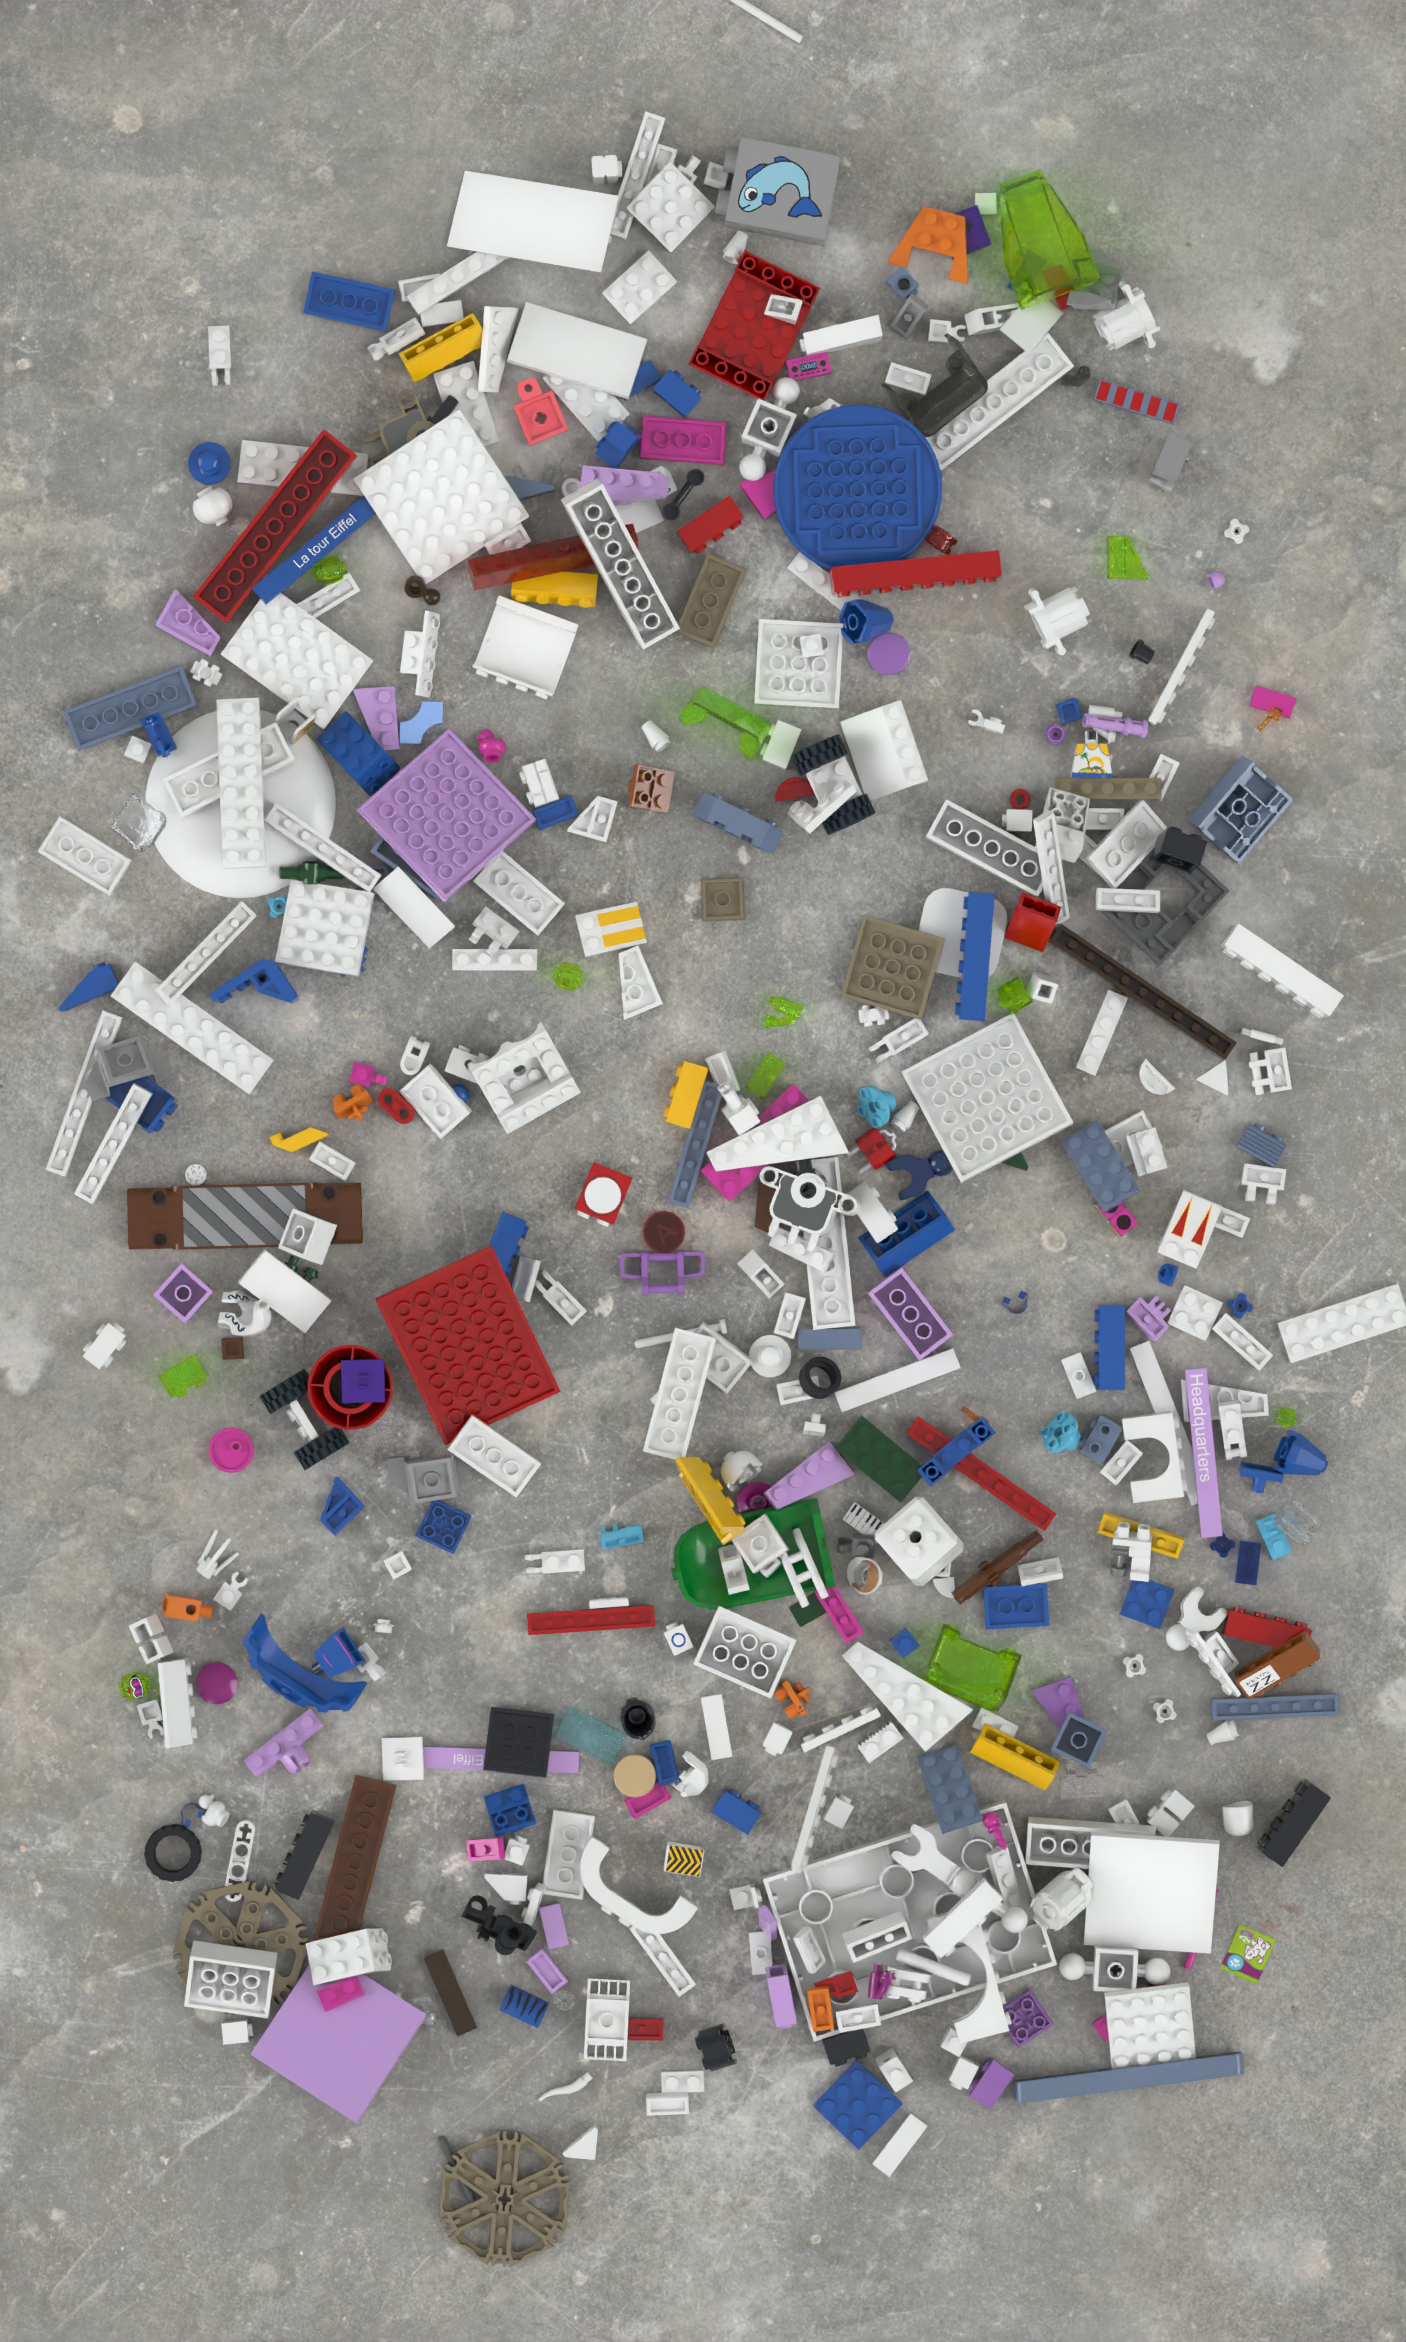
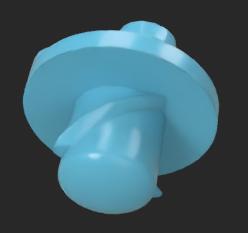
M872 1085L860 1089L859 1106H857L859 1116L864 1117L874 1128L887 1124L890 1111L893 1112L896 1106L894 1095L890 1091L883 1092V1090Z
M1063 1411L1058 1412L1048 1426L1042 1429L1040 1434L1043 1437L1044 1447L1052 1453L1061 1452L1064 1449L1073 1451L1081 1442L1076 1418Z

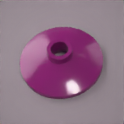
M754 1482L746 1485L737 1497L739 1513L742 1514L773 1507L763 1494L772 1486L763 1482ZM760 1497L761 1501L756 1503L754 1498Z

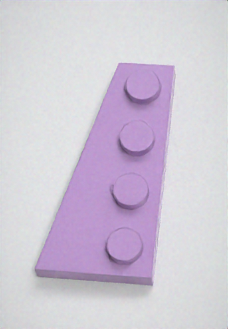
M828 1441L763 1494L777 1510L855 1474L830 1441Z

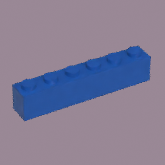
M969 892L968 897L964 896L963 909H967L966 918H962L961 930L965 931V939L960 941V951L964 953L963 960H959L958 973H962L961 981H957V994H960V1002H956L955 1015H959L958 1020L985 1021L995 894Z

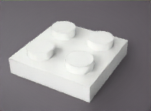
M1184 1285L1167 1324L1206 1341L1223 1302Z
M766 1514L745 1527V1532L732 1540L753 1573H757L789 1550Z

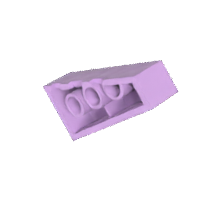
M583 465L580 488L598 479L604 485L614 506L629 505L635 502H647L666 498L669 477L657 472Z

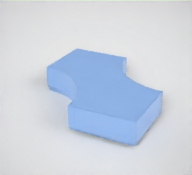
M422 701L421 708L414 718L409 721L400 722V744H421L424 733L430 727L443 724V702Z

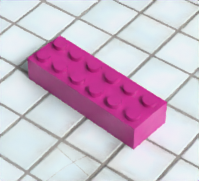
M792 1084L758 1116L760 1122L746 1132L809 1102V1100ZM710 1161L701 1172L730 1202L769 1164L715 1171Z

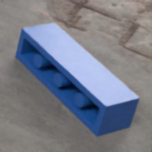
M1098 1305V1309H1094V1322H1098V1330H1094V1343H1098V1352H1094V1364H1098V1373H1094V1385H1098V1390H1125V1305Z

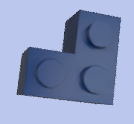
M625 420L612 422L605 431L608 433L607 436L603 437L596 445L598 450L595 454L610 467L616 469L643 437L640 432Z

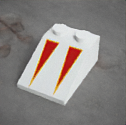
M1183 1189L1158 1245V1253L1197 1269L1221 1212L1222 1205Z

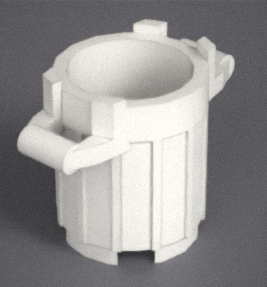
M1121 281L1119 288L1124 298L1117 301L1115 310H1100L1097 314L1093 315L1092 317L1096 319L1094 321L1095 327L1100 337H1104L1109 344L1106 347L1110 351L1118 349L1141 336L1144 339L1145 345L1149 348H1154L1156 342L1153 340L1152 334L1160 331V327H1156L1153 315L1144 300L1146 296L1138 287L1131 290L1129 284Z
M1075 586L1072 588L1068 587L1043 601L1039 597V592L1032 588L1028 591V594L1033 602L1024 606L1025 611H1029L1034 626L1042 639L1040 640L1042 646L1046 650L1054 646L1056 653L1064 655L1066 649L1062 646L1060 639L1091 622L1092 620L1086 617L1090 615L1083 598L1077 597L1075 592L1078 590Z
M1079 1868L1061 1872L1033 1897L1030 1908H1033V1919L1045 1930L1049 1928L1057 1931L1066 1926L1090 1904L1092 1899L1091 1888L1093 1886L1090 1878Z

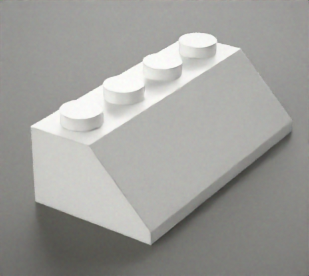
M186 1658L160 1660L158 1662L165 1748L193 1744L194 1739L197 1738V1727L192 1724V1717H195V1706L190 1703V1696H193V1684H189L188 1675H191V1663H187Z

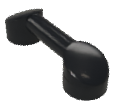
M693 469L688 472L686 476L687 482L673 502L666 504L662 509L665 519L675 520L678 518L681 503L694 486L701 485L704 481V473L701 470Z

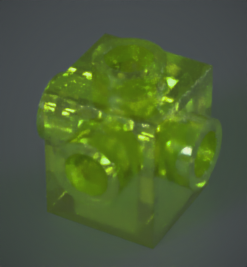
M1018 976L996 989L999 995L997 999L999 1005L1003 1010L1007 1008L1011 1015L1033 1002Z

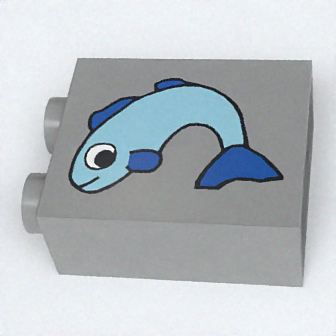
M741 137L739 148L727 147L723 172L732 173L734 176L731 190L719 188L715 213L726 215L724 225L726 228L824 246L841 156Z

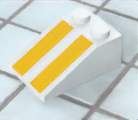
M637 902L575 915L585 958L647 943Z

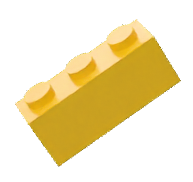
M684 1061L683 1065H678L675 1076L679 1077L677 1085L672 1084L669 1094L673 1099L671 1105L666 1104L663 1117H666L667 1123L690 1129L708 1068Z

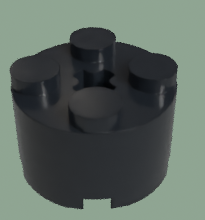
M724 2023L699 2031L698 2037L695 2038L698 2050L702 2049L704 2055L702 2063L705 2070L710 2069L713 2072L737 2064V2058H732V2054L736 2053L729 2031L723 2030L726 2026Z

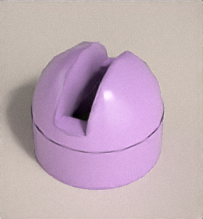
M1212 572L1207 574V580L1212 590L1222 587L1225 582L1222 573Z

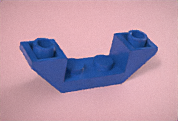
M982 1416L930 1457L917 1471L931 1487L946 1475L947 1471L975 1448L985 1443L996 1432Z

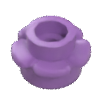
M1052 724L1045 731L1046 740L1050 744H1061L1066 736L1065 729L1061 728L1059 724Z

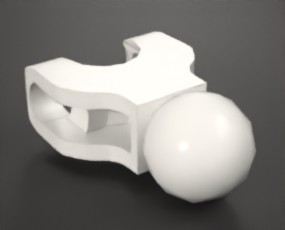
M1200 1586L1194 1587L1183 1598L1180 1605L1181 1617L1177 1621L1178 1624L1171 1626L1166 1633L1167 1644L1173 1650L1182 1651L1190 1646L1187 1641L1188 1636L1185 1633L1187 1629L1197 1631L1198 1633L1215 1630L1227 1616L1228 1611L1225 1608H1218L1209 1616L1201 1614L1198 1609V1602L1203 1596L1204 1591Z

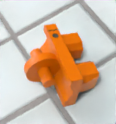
M357 1084L350 1089L354 1096L353 1098L346 1101L343 1094L333 1097L335 1106L333 1109L340 1120L348 1117L349 1120L357 1117L360 1122L364 1119L361 1114L367 1112L366 1106L374 1102L368 1091L364 1090L360 1084Z
M786 1679L774 1691L775 1696L779 1702L790 1696L793 1703L784 1708L789 1719L807 1714L799 1698L802 1697L805 1703L810 1701L807 1695L811 1691L810 1686L803 1688L799 1682L794 1685L798 1691L795 1693Z

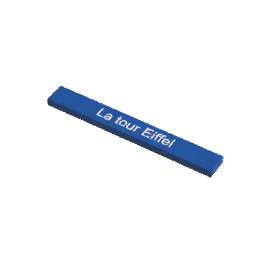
M361 497L252 588L265 605L269 604L376 514L366 497Z

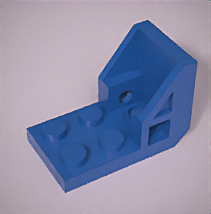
M264 959L209 994L214 1002L224 1003L232 998V992L236 990L239 992L250 986L248 982L252 981L261 994L290 1003L300 999L278 964ZM266 975V980L261 982L260 978Z

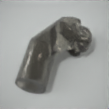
M1083 365L1073 376L1063 375L1061 385L1082 386L1090 378V368Z

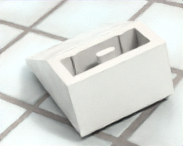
M1050 787L1043 813L1047 810L1054 812L1061 859L1075 863L1083 850L1090 798ZM1037 843L1035 846V852H1038Z

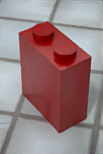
M1022 892L1009 920L1004 938L1044 952L1058 920L1061 906Z

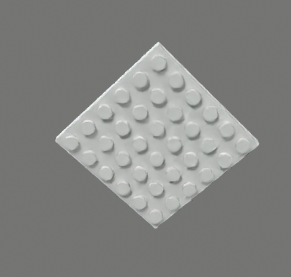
M458 409L354 478V481L417 576L422 577L426 584L484 547V542L513 528L530 517L461 409Z
M1014 1012L901 1072L961 1183L1074 1124Z

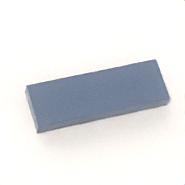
M861 1328L798 1329V1350H862Z

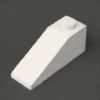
M1022 303L981 308L965 314L968 334L976 335L1000 330Z

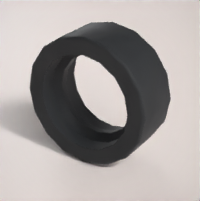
M826 1357L810 1359L799 1373V1383L803 1391L815 1399H824L831 1396L840 1386L842 1379L841 1371L837 1364ZM813 1367L823 1369L828 1374L831 1383L828 1388H821L813 1383L810 1378V1370Z

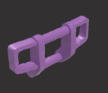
M677 1250V1252L647 1253V1251H641V1253L620 1255L621 1277L642 1280V1296H646L648 1293H678V1295H684V1279L705 1274L704 1252H683V1250ZM684 1256H700L701 1271L684 1275ZM641 1257L642 1276L625 1274L624 1258ZM648 1261H677L678 1284L648 1285Z

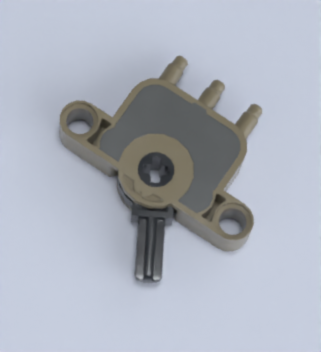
M408 389L401 391L398 395V403L403 414L387 420L379 431L364 438L366 444L382 439L386 451L372 458L375 464L448 417L459 401L452 395H448L434 416L431 417L429 415L427 418L416 393ZM406 393H410L413 396V402L410 405H405L402 402V397Z

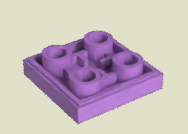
M1030 1988L1003 2006L1004 2013L1009 2012L1012 2023L1008 2025V2033L1018 2048L1053 2025V2022Z

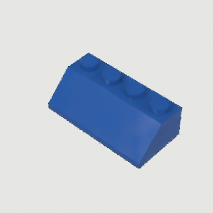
M926 1191L894 1213L897 1219L894 1223L898 1230L877 1243L869 1231H867L858 1239L882 1274L887 1277L955 1231V1229L929 1191Z
M503 1212L489 1245H492L508 1278L512 1266L509 1265L512 1257H517L521 1248L517 1244L520 1237L525 1238L529 1227L526 1226L527 1221Z

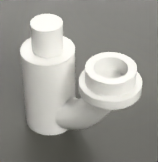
M1089 705L1088 714L1122 719L1123 712L1115 711V708ZM1093 728L1103 738L1107 739V744L1115 742L1116 731Z

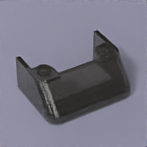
M948 333L944 336L955 351L946 361V368L951 376L918 401L911 393H903L898 396L890 386L885 383L881 384L899 412L916 426L925 437L933 436L984 396L988 390L987 381L956 338Z

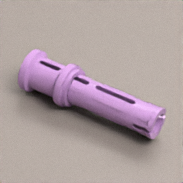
M1085 713L1083 727L1121 732L1123 736L1131 734L1145 738L1148 731V721L1145 719L1142 721L1131 720L1130 717L1117 719Z

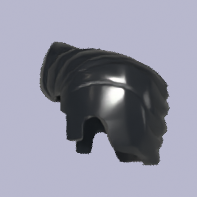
M637 1697L626 1701L625 1707L622 1708L620 1714L622 1727L629 1737L645 1740L656 1726L653 1708L648 1703L638 1700Z

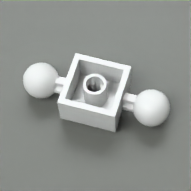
M784 377L774 384L773 395L776 399L774 404L758 399L741 436L742 443L754 447L753 453L746 455L741 460L739 466L741 475L747 480L756 481L764 476L767 468L764 460L765 454L768 453L779 458L798 421L797 414L785 409L787 404H791L798 399L800 388L798 383L792 378ZM773 426V431H766L765 428Z
M1094 1946L1093 1961H1085L1079 1954L1069 1953L1064 1955L1059 1963V1970L1064 1978L1077 1980L1084 1974H1092L1093 1991L1103 1992L1136 1989L1137 1977H1145L1149 1983L1161 1985L1169 1979L1171 1973L1169 1964L1161 1958H1153L1146 1964H1138V1950L1135 1948ZM1113 1965H1117L1120 1970H1116V1974H1113L1110 1970Z

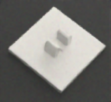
M423 1737L382 1738L383 1781L424 1780Z

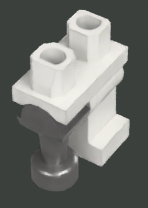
M1119 1522L1117 1529L1114 1530L1112 1552L1115 1555V1563L1110 1567V1574L1115 1577L1126 1576L1127 1566L1124 1564L1125 1557H1132L1130 1580L1149 1582L1152 1544L1150 1526L1140 1524L1138 1525V1532H1129L1130 1524Z

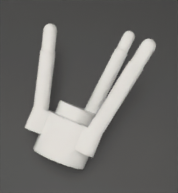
M217 1529L214 1530L203 1555L198 1560L199 1566L196 1568L200 1574L208 1579L212 1575L216 1576L220 1570L239 1556V1553L236 1552L217 1567L218 1563L216 1560L231 1542V1539L228 1538L212 1558L207 1557L218 1533Z

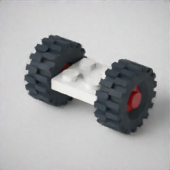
M839 734L826 738L791 756L799 775L806 774L818 802L823 797H828L833 792L834 787L845 780L857 790L856 793L822 822L827 835L843 830L876 813L868 795H862L845 758L848 752Z
M305 1369L259 1396L270 1414L288 1404L286 1413L292 1422L296 1420L299 1428L297 1431L303 1440L307 1438L308 1441H311L293 1452L304 1471L350 1443L342 1429L336 1427L319 1436L296 1400L308 1391L309 1375Z

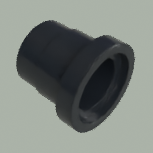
M1139 639L1133 646L1129 657L1147 665L1152 660L1155 651L1145 645L1143 640Z

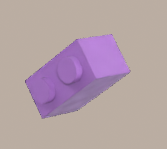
M994 2058L984 2062L980 2068L981 2075L978 2079L974 2078L968 2088L970 2089L969 2095L989 2109L993 2108L1014 2076L1012 2070Z

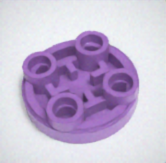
M895 633L880 634L872 640L868 648L869 664L876 672L882 675L898 674L907 666L910 659V649L903 637Z

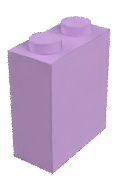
M786 1964L766 1967L765 1971L776 2027L782 2029L790 2028L793 2024H797Z

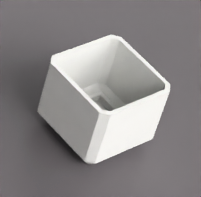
M923 1497L912 1499L875 1533V1540L916 1586H924L961 1554L964 1547L963 1542ZM914 1532H919L922 1535L918 1543H912L910 1540Z

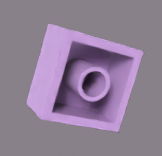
M181 1263L153 1295L179 1319L187 1323L215 1291L184 1263Z

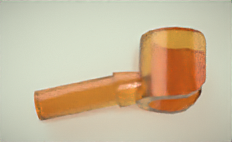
M1272 707L1266 719L1257 729L1262 731L1271 719L1278 722L1283 710Z
M965 1406L961 1409L974 1422L982 1417L977 1416Z

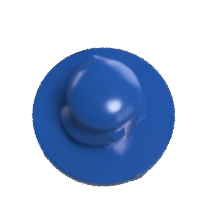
M205 442L192 450L188 459V467L191 475L198 482L205 485H214L227 477L231 469V460L224 447L214 442Z

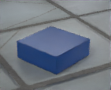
M1076 698L1056 704L1062 725L1083 718Z

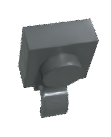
M853 1534L852 1539L839 1538L837 1552L847 1553L852 1551V1557L873 1558L874 1535Z

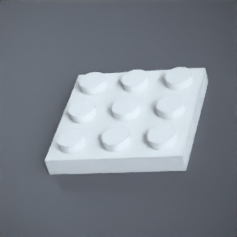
M669 161L625 208L669 252H672L715 206Z

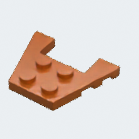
M924 206L889 258L888 263L907 268L912 248L916 247L953 257L954 261L949 280L968 284L966 218Z

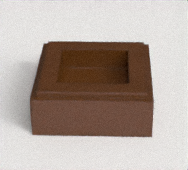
M243 1337L221 1339L223 1360L244 1359Z

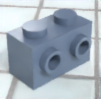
M1099 1415L1098 1418L1094 1417L1089 1425L1091 1430L1088 1436L1083 1435L1081 1438L1079 1452L1103 1464L1123 1427Z

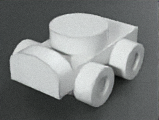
M203 659L200 662L195 661L190 671L193 673L192 678L197 681L203 678L205 680L204 684L209 687L212 684L218 685L223 675L219 672L220 668L212 665L211 668L208 667L209 662Z
M864 1005L862 1010H858L859 1021L864 1023V1027L873 1026L872 1021H877V1025H883L885 1020L889 1019V1012L886 1009L879 1007L871 1009L870 1005Z

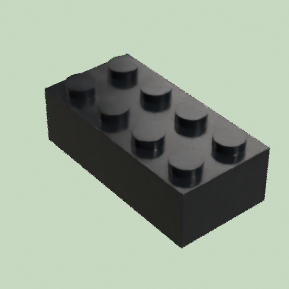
M1307 1779L1297 1784L1294 1789L1296 1794L1292 1799L1288 1798L1282 1806L1284 1810L1279 1817L1275 1816L1270 1823L1272 1828L1268 1834L1264 1833L1257 1842L1261 1853L1281 1867L1288 1861L1331 1799L1327 1793Z

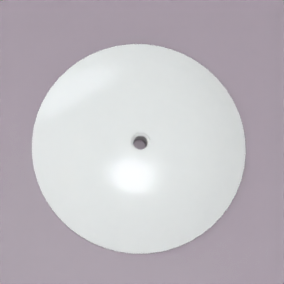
M260 710L261 729L274 723L277 715ZM217 711L205 714L191 721L172 736L177 749L171 751L168 757L157 756L148 779L145 805L152 839L163 859L180 877L193 886L215 895L230 898H252L276 892L290 885L291 880H297L280 879L279 867H298L304 861H317L318 858L264 821L266 867L223 869L220 799L181 818L162 779L218 751ZM291 722L287 723V729L291 732H295L298 728ZM307 734L302 736L293 745L284 737L296 761L263 777L264 819L275 803H277L329 839L336 812L335 787L329 766L317 745Z

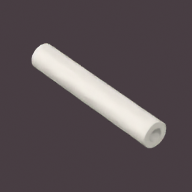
M902 1948L898 1949L895 1957L897 1961L964 1986H968L971 1978L969 1973Z

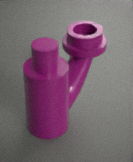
M875 1963L874 1971L870 1972L868 1998L883 1999L891 1980H896L895 1972L882 1971L883 1964Z

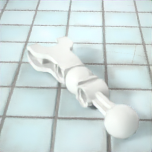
M916 1824L911 1826L910 1831L919 1840L920 1847L918 1852L908 1856L896 1850L891 1855L895 1861L909 1871L927 1870L949 1885L950 1889L959 1896L967 1895L980 1882L975 1879L971 1871L960 1869L959 1866L939 1853L934 1836ZM1002 1903L1001 1907L994 1912L1001 1917L1003 1927L1011 1933H1018L1027 1926V1913L1019 1906L1008 1907Z

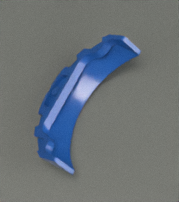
M262 1613L243 1639V1646L247 1648L251 1658L249 1663L253 1669H257L263 1676L262 1681L277 1694H281L285 1699L301 1707L308 1705L317 1708L318 1712L327 1713L328 1710H342L346 1712L352 1708L367 1685L365 1681L339 1682L326 1679L298 1665L274 1641L268 1630L265 1615Z

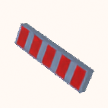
M1099 379L1093 398L1095 401L1172 425L1175 423L1180 407L1179 403Z

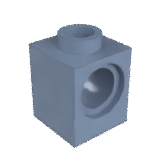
M902 266L886 280L885 284L902 302L906 298L908 299L911 294L916 295L918 293L916 289L919 283ZM902 280L907 281L910 286L909 289H899L898 282Z

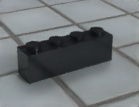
M311 1811L310 1815L305 1814L301 1826L304 1827L301 1834H296L292 1843L295 1846L293 1853L288 1852L283 1862L287 1866L283 1873H278L274 1882L278 1885L277 1891L294 1899H300L332 1829L334 1820L315 1811Z

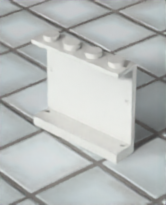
M498 596L496 607L476 662L473 664V669L476 670L475 674L485 678L488 675L496 677V682L507 685L508 682L516 684L515 688L523 692H527L528 689L535 691V696L542 699L553 698L579 625Z

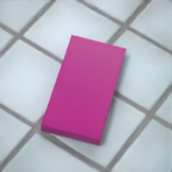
M643 416L641 430L643 437L640 443L639 459L724 465L727 422Z

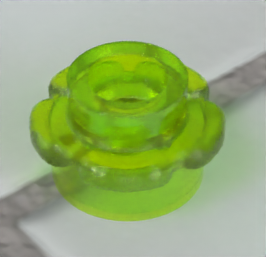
M1287 1407L1281 1408L1276 1416L1277 1423H1280L1283 1428L1294 1426L1297 1422L1295 1410L1292 1408L1288 1409Z

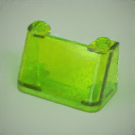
M708 688L697 689L680 714L679 722L686 726L690 723L697 724L700 721L703 722L708 713L743 733L739 741V748L744 753L743 757L753 762L768 735V723L759 716Z
M943 1623L921 1679L942 1692L984 1709L999 1711L1007 1699L1022 1655L1011 1648H1006L997 1653L960 1638L961 1633L955 1625Z

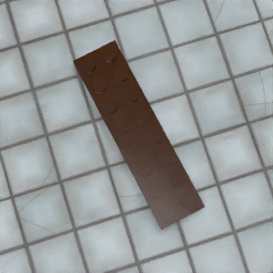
M355 1775L313 1940L317 1941L360 1930L396 1784Z

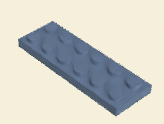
M180 666L63 712L77 749L81 751L143 727L140 719L156 712H160L162 718L165 719L198 705L183 666Z

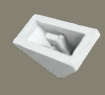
M771 294L764 314L795 325L803 301Z
M594 2124L567 2146L562 2154L569 2158L595 2160L598 2126Z

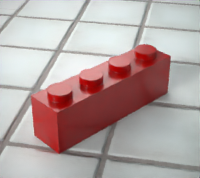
M1235 1606L1233 1610H1227L1228 1613L1222 1634L1272 1647H1278L1305 1630L1310 1636L1312 1634V1630L1307 1628L1308 1624L1296 1621L1295 1625L1287 1623V1619L1277 1616L1272 1620L1266 1618L1267 1614L1254 1611V1615L1246 1613V1609Z

